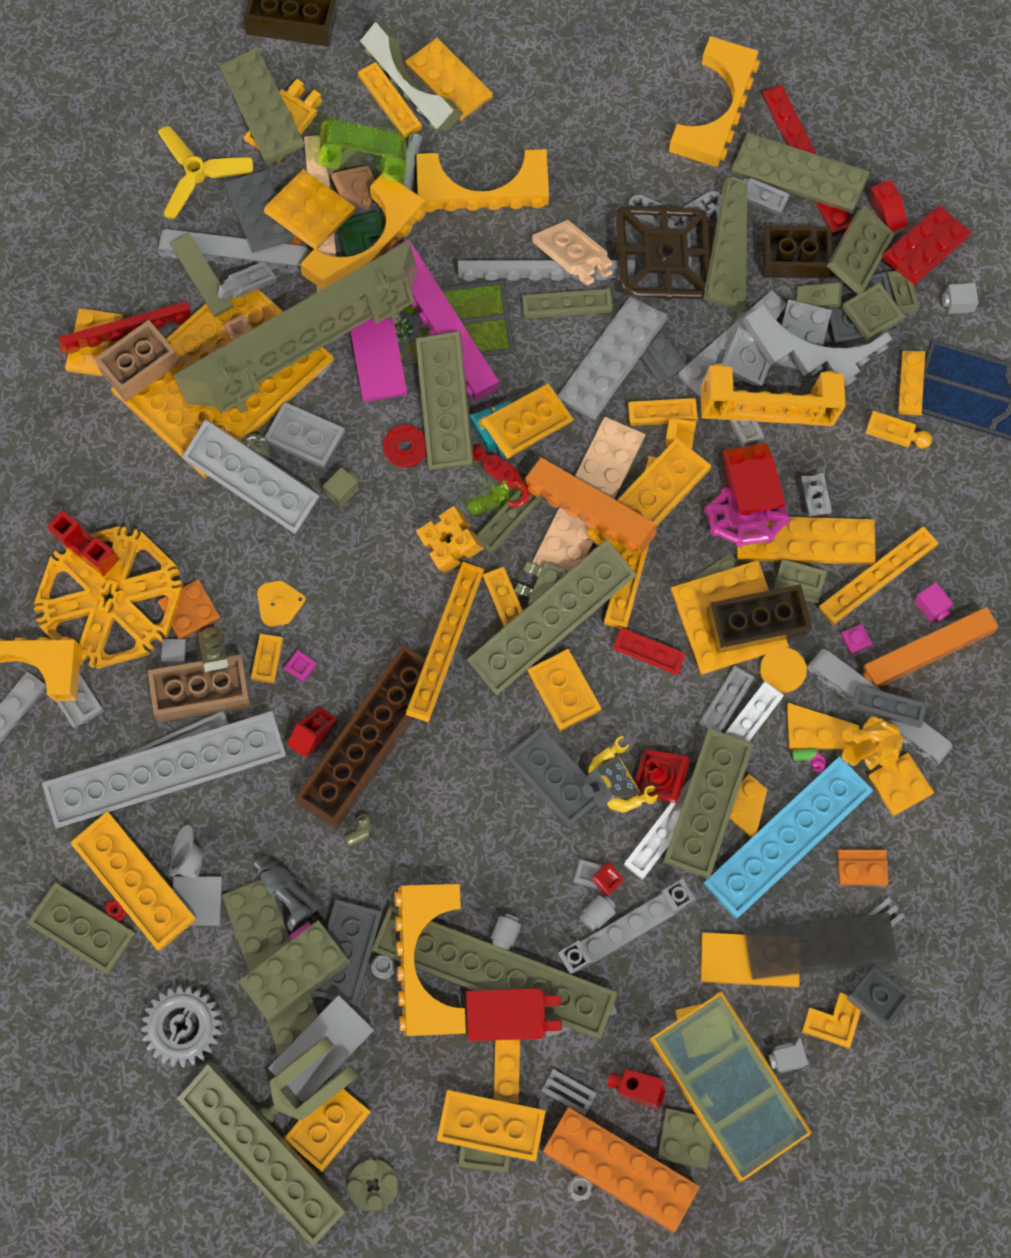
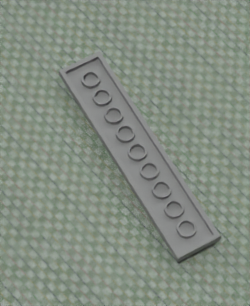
M270 711L43 782L42 785L55 828L57 829L102 815L107 811H115L286 757V753L273 712Z

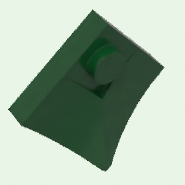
M380 212L349 218L336 230L344 257L363 253L380 239L384 231Z

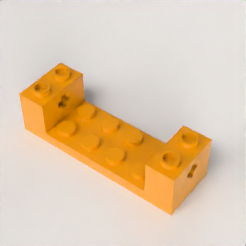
M723 364L710 365L700 386L701 418L834 426L845 408L844 374L834 371L821 372L810 394L803 396L791 393L771 394L766 391L750 393L746 390H739L734 392L732 367Z

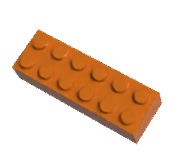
M569 1107L542 1152L545 1156L585 1178L599 1189L672 1233L677 1230L700 1186Z

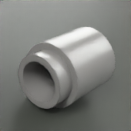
M599 895L582 911L583 914L580 916V919L591 931H594L596 928L599 929L616 913L613 909L616 905L608 896L603 898Z
M505 914L504 917L499 916L491 936V944L508 951L510 948H513L522 926L518 923L519 919L509 914Z

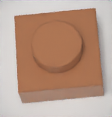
M244 314L224 324L225 330L232 341L253 330Z

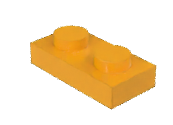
M260 634L251 675L252 681L275 684L284 641L283 637Z

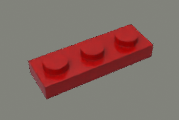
M621 627L613 649L675 675H678L687 654L624 627Z

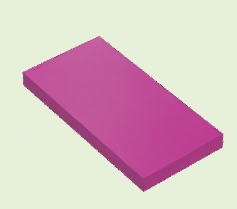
M391 317L377 324L371 318L352 329L351 337L363 402L407 395L395 324L392 322Z

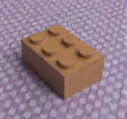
M147 320L94 358L98 370L125 402L180 363L174 348L150 320Z

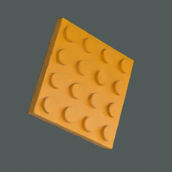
M759 561L680 584L670 589L700 675L789 647L787 639L722 653L716 652L706 608L711 602L769 591Z

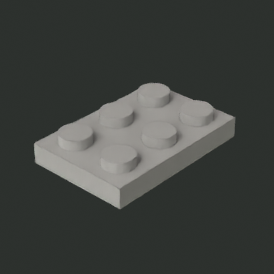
M788 300L782 327L804 341L823 346L832 310ZM790 355V359L783 364L778 365L777 362L773 364L800 371Z
M284 402L265 438L268 440L269 445L325 469L345 433V428Z

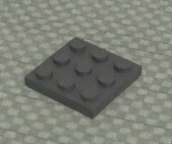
M873 274L864 291L881 283L892 298L887 274ZM842 279L822 282L821 284L840 283L842 285L841 306L826 308L832 310L829 325L834 345L866 341L842 308L843 303L856 297L858 294ZM899 324L873 339H877L887 332L890 337L899 336L901 332Z

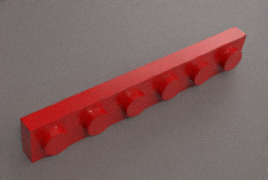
M188 301L63 335L58 337V346L61 354H72L78 352L81 348L88 346L93 348L101 345L102 342L121 340L147 320H150L157 330L170 323H183L190 317L191 308Z

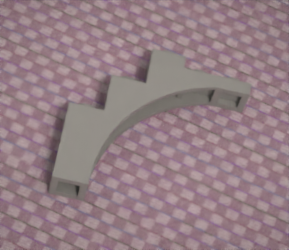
M764 305L742 320L745 328L770 366L776 362L778 365L783 364L790 359V355L803 376L809 373L813 376L825 368L826 371L844 374L845 387L857 379L855 375L860 372L858 367L870 360L868 356L874 352L877 355L889 348L887 343L892 340L887 332L870 344L859 347L829 348L815 345L787 331L773 318Z

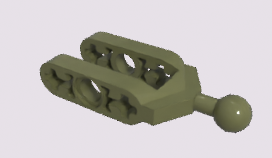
M327 1035L285 1067L269 1082L274 1104L270 1107H262L258 1109V1112L270 1125L274 1122L275 1115L279 1112L302 1121L359 1075L349 1065L302 1103L291 1091L287 1084L334 1046Z

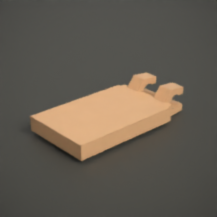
M569 220L532 235V242L570 274H578L580 281L586 285L594 283V278L590 275L594 274L593 267L595 266L598 273L604 277L612 274V270L607 268L612 266V261L607 257V251Z

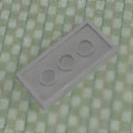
M338 995L268 1069L276 1076L327 1035L334 1046L287 1084L291 1091L303 1102L334 1073L374 1029Z

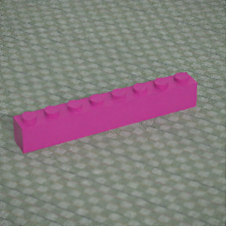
M408 239V240H406V241L400 243L399 245H397V246H395V247H393V248L387 250L386 253L389 252V251H391V250H393L394 248L400 246L401 244H403V243H405V242H407V241L410 242V240ZM411 243L418 272L412 288L414 303L410 304L412 308L416 307L419 312L418 318L422 325L428 326L430 336L458 331L461 333L468 397L472 396L476 402L498 390L499 381Z

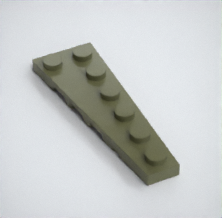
M728 177L724 180L703 299L743 312L746 309L747 184Z

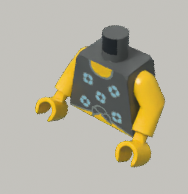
M624 736L618 737L612 748H606L593 758L588 768L589 775L584 778L585 785L583 786L585 797H593L598 807L610 808L621 813L642 806L643 802L653 804L658 795L653 797L648 795V793L654 791V786L646 787L644 794L639 796L641 792L619 755L615 757L614 754L624 753L629 747V744L624 748L618 745V742Z

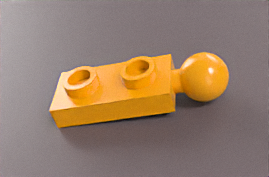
M876 411L872 412L865 434L904 447H909L911 441H914L915 445L921 449L928 448L932 443V436L929 432H914L916 424Z

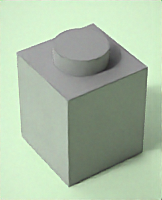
M975 283L952 284L948 286L946 293H943L942 296L943 306L947 307L948 314L975 311L979 303Z

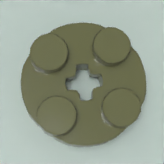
M369 1159L358 1164L351 1172L348 1179V1192L351 1200L360 1209L379 1211L387 1208L396 1198L398 1180L394 1170L387 1163ZM377 1178L379 1180L377 1185L380 1189L378 1191L373 1190L371 1193L368 1192L369 1186L366 1184V1181H373Z

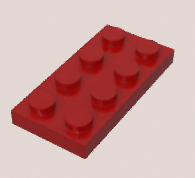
M939 205L887 250L882 259L916 286L963 244L972 232Z

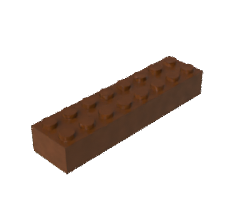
M404 645L401 647L296 796L295 800L298 806L336 831L415 719L406 715L425 664V658Z

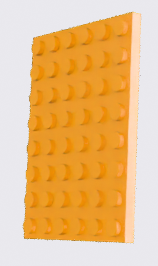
M259 289L242 297L235 298L232 296L229 299L234 307L215 318L208 306L204 304L166 339L176 351L180 363L125 402L113 387L111 388L112 393L181 457L205 419L210 420L240 441L248 434L255 433L280 410L284 402L288 403L334 360L333 356L321 347L258 384L260 392L245 401L248 409L247 411L244 410V413H240L237 407L230 408L221 414L216 407L187 404L173 375L232 342V339L225 330V323L244 314L252 329H255L283 313ZM187 462L204 479L208 476L207 474H205L204 472H202L201 470Z

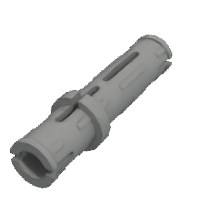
M418 134L409 135L407 149L403 154L404 164L400 183L409 190L412 189L417 165V154L420 152L423 139Z

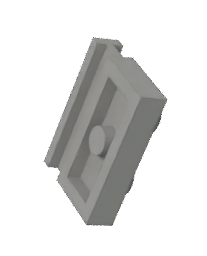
M80 673L77 701H56L75 730L81 724L87 723L104 712Z

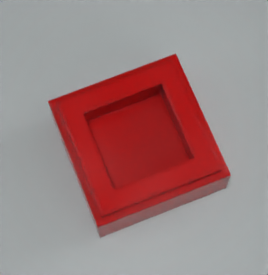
M605 862L590 878L605 896H609L624 880L610 862Z

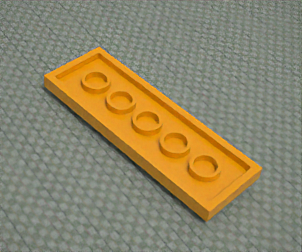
M676 438L617 501L656 523L657 527L711 470V465ZM590 528L586 532V536L598 546L608 539L598 529L593 530ZM609 540L624 560L632 553L625 549L622 543L617 540Z
M790 517V523L779 531L774 537L773 542H760L737 547V561L781 562L782 559L800 563L873 565L876 562L875 519ZM770 521L768 528L770 529L775 522ZM760 532L745 533V535L758 534Z
M108 811L70 842L158 951H161L197 920Z

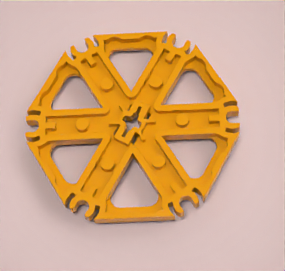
M120 526L89 534L93 538L97 537L103 543H113L112 550L119 559L104 577L65 546V554L60 555L57 551L53 552L58 561L50 556L33 604L36 614L43 612L44 616L36 619L39 624L38 626L51 640H60L62 636L57 632V627L60 623L88 616L79 645L82 647L81 666L86 658H90V668L96 667L99 669L147 656L150 654L144 647L147 646L150 651L154 652L155 649L151 645L153 640H159L162 644L164 643L159 633L165 635L166 638L168 637L176 608L183 592L181 580L172 581L175 576H179L180 572L177 565L142 532L139 536V532L134 529L132 536H126L128 533L127 528L123 527L121 529ZM140 550H146L161 564V569L158 571L128 578L136 554ZM60 572L68 573L84 589V591L59 598H50L55 578ZM111 592L114 598L106 602L103 596ZM161 595L169 598L163 620L159 624H153L132 604ZM115 620L135 639L136 644L131 650L107 655L104 648Z

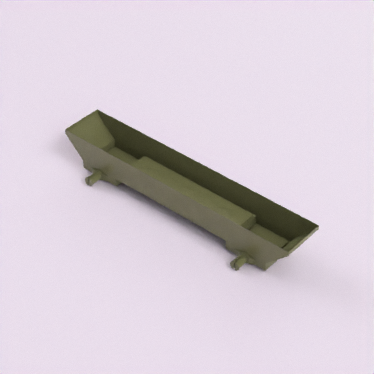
M407 241L174 374L173 376L186 403L216 407L221 414L233 407H237L240 413H244V410L247 411L248 409L245 401L260 392L259 383L371 318L376 324L390 317L394 324H398V321L400 323L401 317L399 313L405 307L414 303L412 288L418 269L411 243Z

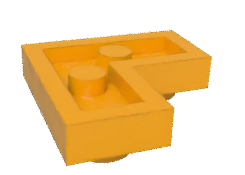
M839 993L833 1015L812 1008L808 1009L801 1033L849 1049L861 1011L846 999L849 995Z

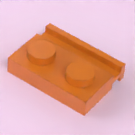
M838 850L839 885L887 886V850Z

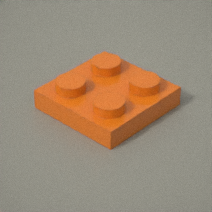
M199 579L183 587L171 626L178 639H185L221 619ZM167 596L158 601L164 614L169 602Z

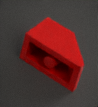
M891 179L871 187L867 200L878 218L892 232L908 226L902 197Z
M319 706L297 723L287 745L294 749L297 754L307 758L319 747L338 721V718Z

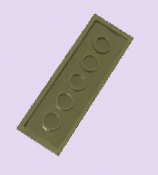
M258 47L220 65L221 71L267 165L305 146Z
M747 133L731 169L732 174L745 179L752 178L776 189L850 213H854L869 178V171Z
M458 331L416 338L429 471H438L474 465L462 335Z
M708 728L663 861L664 864L706 879L710 878L754 744Z

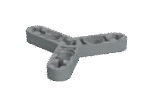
M711 191L683 208L705 210L707 217H710L716 213L715 206L720 205L722 195L719 192ZM635 195L629 201V206H635L639 202L642 203V206L659 207L661 204L642 195ZM710 199H712L713 201L718 200L717 205H715L714 203L708 205ZM634 215L660 227V220L652 215ZM670 216L668 229L683 230L695 217ZM681 220V224L678 227L674 225V222ZM688 233V234H687V244H688V248H691V247H690V237H689V233ZM688 257V258H689V268H690V267H691L692 258H691V257Z

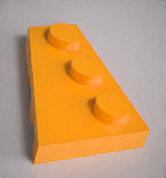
M787 703L789 750L805 748L843 750L846 746L857 744L853 739L852 732L859 731V725Z

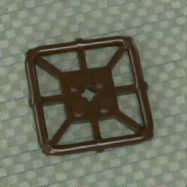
M661 204L659 207L621 206L617 210L616 218L618 243L616 255H618L622 293L625 296L629 295L632 297L664 298L665 301H670L671 299H703L712 252L707 212L696 208L666 207V205ZM634 215H657L660 220V229L647 228ZM667 216L695 217L683 230L668 229ZM625 220L642 235L643 246H626ZM700 222L702 249L688 248L687 234ZM663 247H666V250L670 251L671 254L663 255L661 253ZM627 255H643L644 269L629 283ZM688 257H701L703 259L705 282L689 268ZM648 273L663 274L664 289L634 287ZM671 274L684 275L699 290H672Z

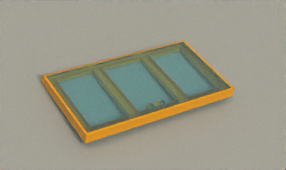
M722 991L716 993L715 996L649 1038L738 1182L744 1181L812 1133Z

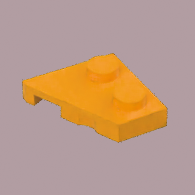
M748 774L741 782L729 820L752 838L758 831L767 788Z

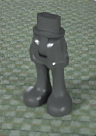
M264 856L253 863V866L258 870L257 876L265 885L267 892L272 897H278L289 908L291 916L287 927L292 933L307 921L313 924L324 915L326 911L325 906L304 892L296 884L297 879L286 868L280 866L277 861H272L268 856Z

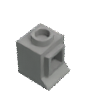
M801 1038L796 1041L794 1046L793 1043L777 1046L771 1054L767 1055L771 1069L776 1070V1074L796 1070L808 1065Z

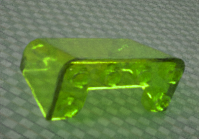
M329 118L322 123L315 155L317 165L339 170L343 148L382 156L380 162L383 172L382 179L404 184L406 174V140L402 134L334 118Z

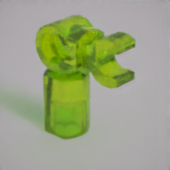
M504 480L502 485L498 487L492 485L490 495L484 494L467 501L466 505L471 516L474 517L492 510L494 505L496 507L505 505L511 499L508 494L510 488L507 481Z

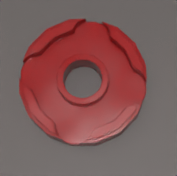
M399 425L392 428L383 441V452L386 459L394 466L400 468H411L418 465L427 453L424 433L412 425ZM403 441H408L412 447L407 451H403L399 448V444Z

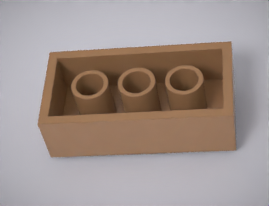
M242 654L228 656L229 667L205 672L203 661L148 670L153 713L157 722L161 723L251 707Z

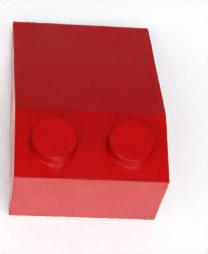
M768 443L723 451L724 475L740 515L785 507L778 473Z

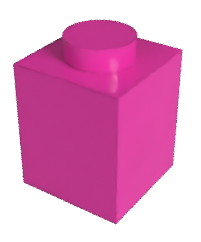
M934 583L918 594L914 601L931 623L936 619L940 622L950 615L949 610L953 605L952 601L937 583Z

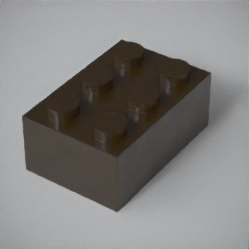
M765 226L762 236L763 278H829L831 269L827 267V264L832 257L831 227Z

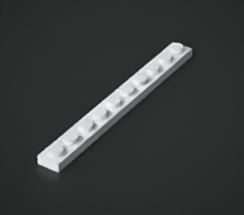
M764 682L725 734L749 743L784 695ZM691 778L682 788L678 804L671 803L624 863L626 868L642 880L669 846Z

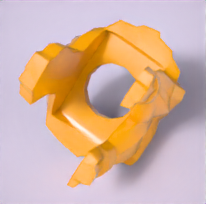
M871 716L863 725V729L852 732L853 739L857 744L846 746L841 756L846 764L856 766L864 759L870 770L878 764L882 767L892 766L898 760L904 738L896 724Z

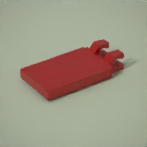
M541 988L466 991L468 1041L543 1039V1036H546V1031L563 1030L562 1020L545 1021V1006L562 1005L561 995L544 996V991H541Z

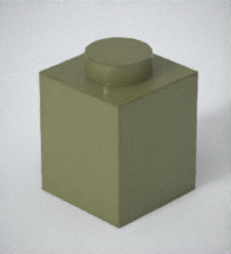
M340 468L322 486L324 495L340 508L359 490L356 475L351 471L346 472L343 468Z

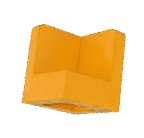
M669 418L665 446L668 447L678 438L692 449L696 422Z

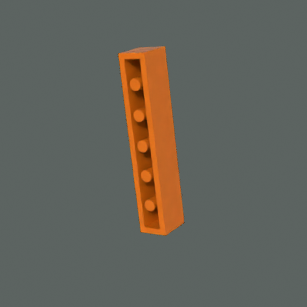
M542 457L525 478L528 491L537 497L540 495L551 506L555 508L559 506L570 517L583 520L589 528L600 530L609 540H617L630 552L635 551L642 554L657 534L656 523Z

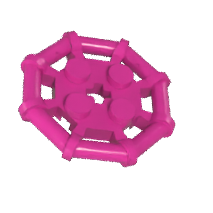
M727 487L722 488L721 493L710 504H707L704 509L711 527L710 533L713 536H719L737 544V547L760 542L771 543L779 531L790 523V516L787 514L785 507L776 508V511L765 510L749 513V515H740L732 492ZM725 501H729L728 505H722ZM717 515H723L724 519L718 521ZM770 521L775 522V523L772 525V527L769 529V528H768V523H769ZM760 532L758 534L745 535V533Z

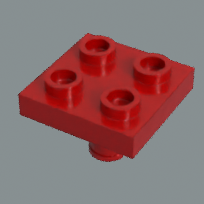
M644 749L635 778V784L641 792L639 796L644 794L646 787L654 786L655 789L653 792L648 793L649 796L658 795L657 800L678 804L690 763L689 757Z

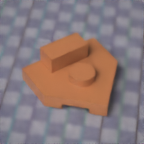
M368 165L334 172L331 175L340 196L365 211L370 207V186L375 182V178Z

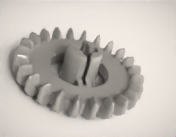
M178 986L176 993L171 988H168V996L160 992L159 1002L154 999L151 1000L154 1008L145 1009L150 1016L142 1018V1021L148 1025L142 1027L141 1031L148 1033L142 1041H151L147 1051L156 1049L153 1055L154 1059L162 1055V1064H166L171 1059V1066L174 1068L179 1060L181 1066L185 1068L187 1060L195 1066L196 1056L204 1061V1051L210 1054L213 1053L209 1045L219 1044L213 1037L222 1035V1032L215 1029V1027L222 1025L223 1022L215 1020L217 1016L221 1015L220 1011H212L217 1005L216 1002L207 1004L210 995L207 994L200 998L201 989L192 994L191 986H188L185 992H183L181 986ZM185 1008L182 1014L174 1016L170 1021L172 1035L168 1040L164 1034L165 1019L174 1010ZM195 1013L199 1019L200 1027L198 1034L190 1042L178 1044L180 1039H188L194 1033L195 1027L191 1017ZM185 1022V1025L188 1027L187 1030L180 1031L177 1025Z

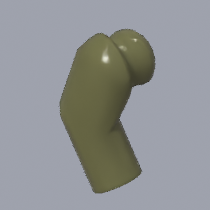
M368 814L359 815L356 831L344 836L349 847L366 840L370 836L373 822Z

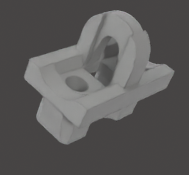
M824 473L814 476H801L808 516L831 513L832 508ZM820 493L821 498L812 499L813 496Z

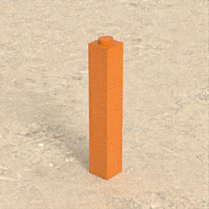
M986 607L865 664L861 670V676L880 688L994 634L998 625Z

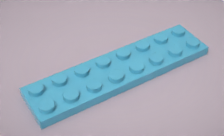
M839 756L703 883V886L737 920L873 792V789Z

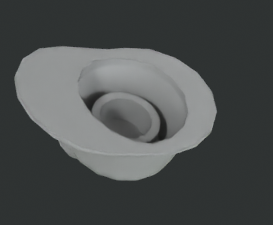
M190 825L184 826L177 834L171 852L169 876L173 877L176 874L192 878L199 876L203 851L193 842L194 830Z

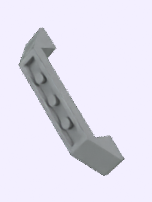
M681 879L662 890L659 896L581 942L579 940L558 952V955L568 972L573 974L591 966L673 917L695 901V897L685 881Z

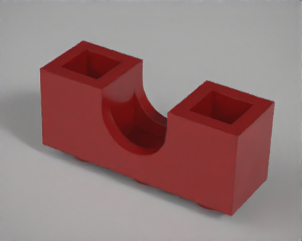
M63 510L46 527L53 538L103 577L119 561L110 547L97 537H91L77 521Z

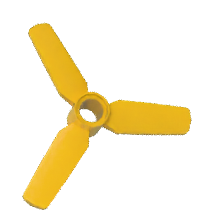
M166 126L158 130V134L178 163L184 166L186 173L179 181L163 213L168 219H175L194 190L195 184L202 182L206 176L218 178L253 172L254 167L250 157L210 159L203 163L201 158L193 155L171 127Z

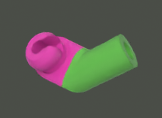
M793 749L794 761L806 760L816 772H821L825 769V758L816 749Z

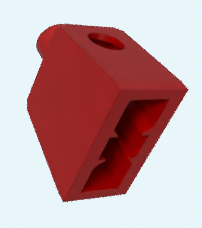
M629 1069L625 1070L624 1075L611 1072L607 1082L608 1087L619 1090L618 1094L621 1098L658 1111L661 1109L667 1090L664 1080ZM633 1084H638L636 1089L630 1090Z

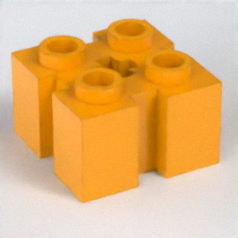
M455 506L439 515L441 519L439 523L435 524L430 521L416 531L424 546L432 550L429 554L435 565L444 573L461 564L459 560L461 557L465 556L470 559L484 549L477 535L467 529L471 525L464 513Z

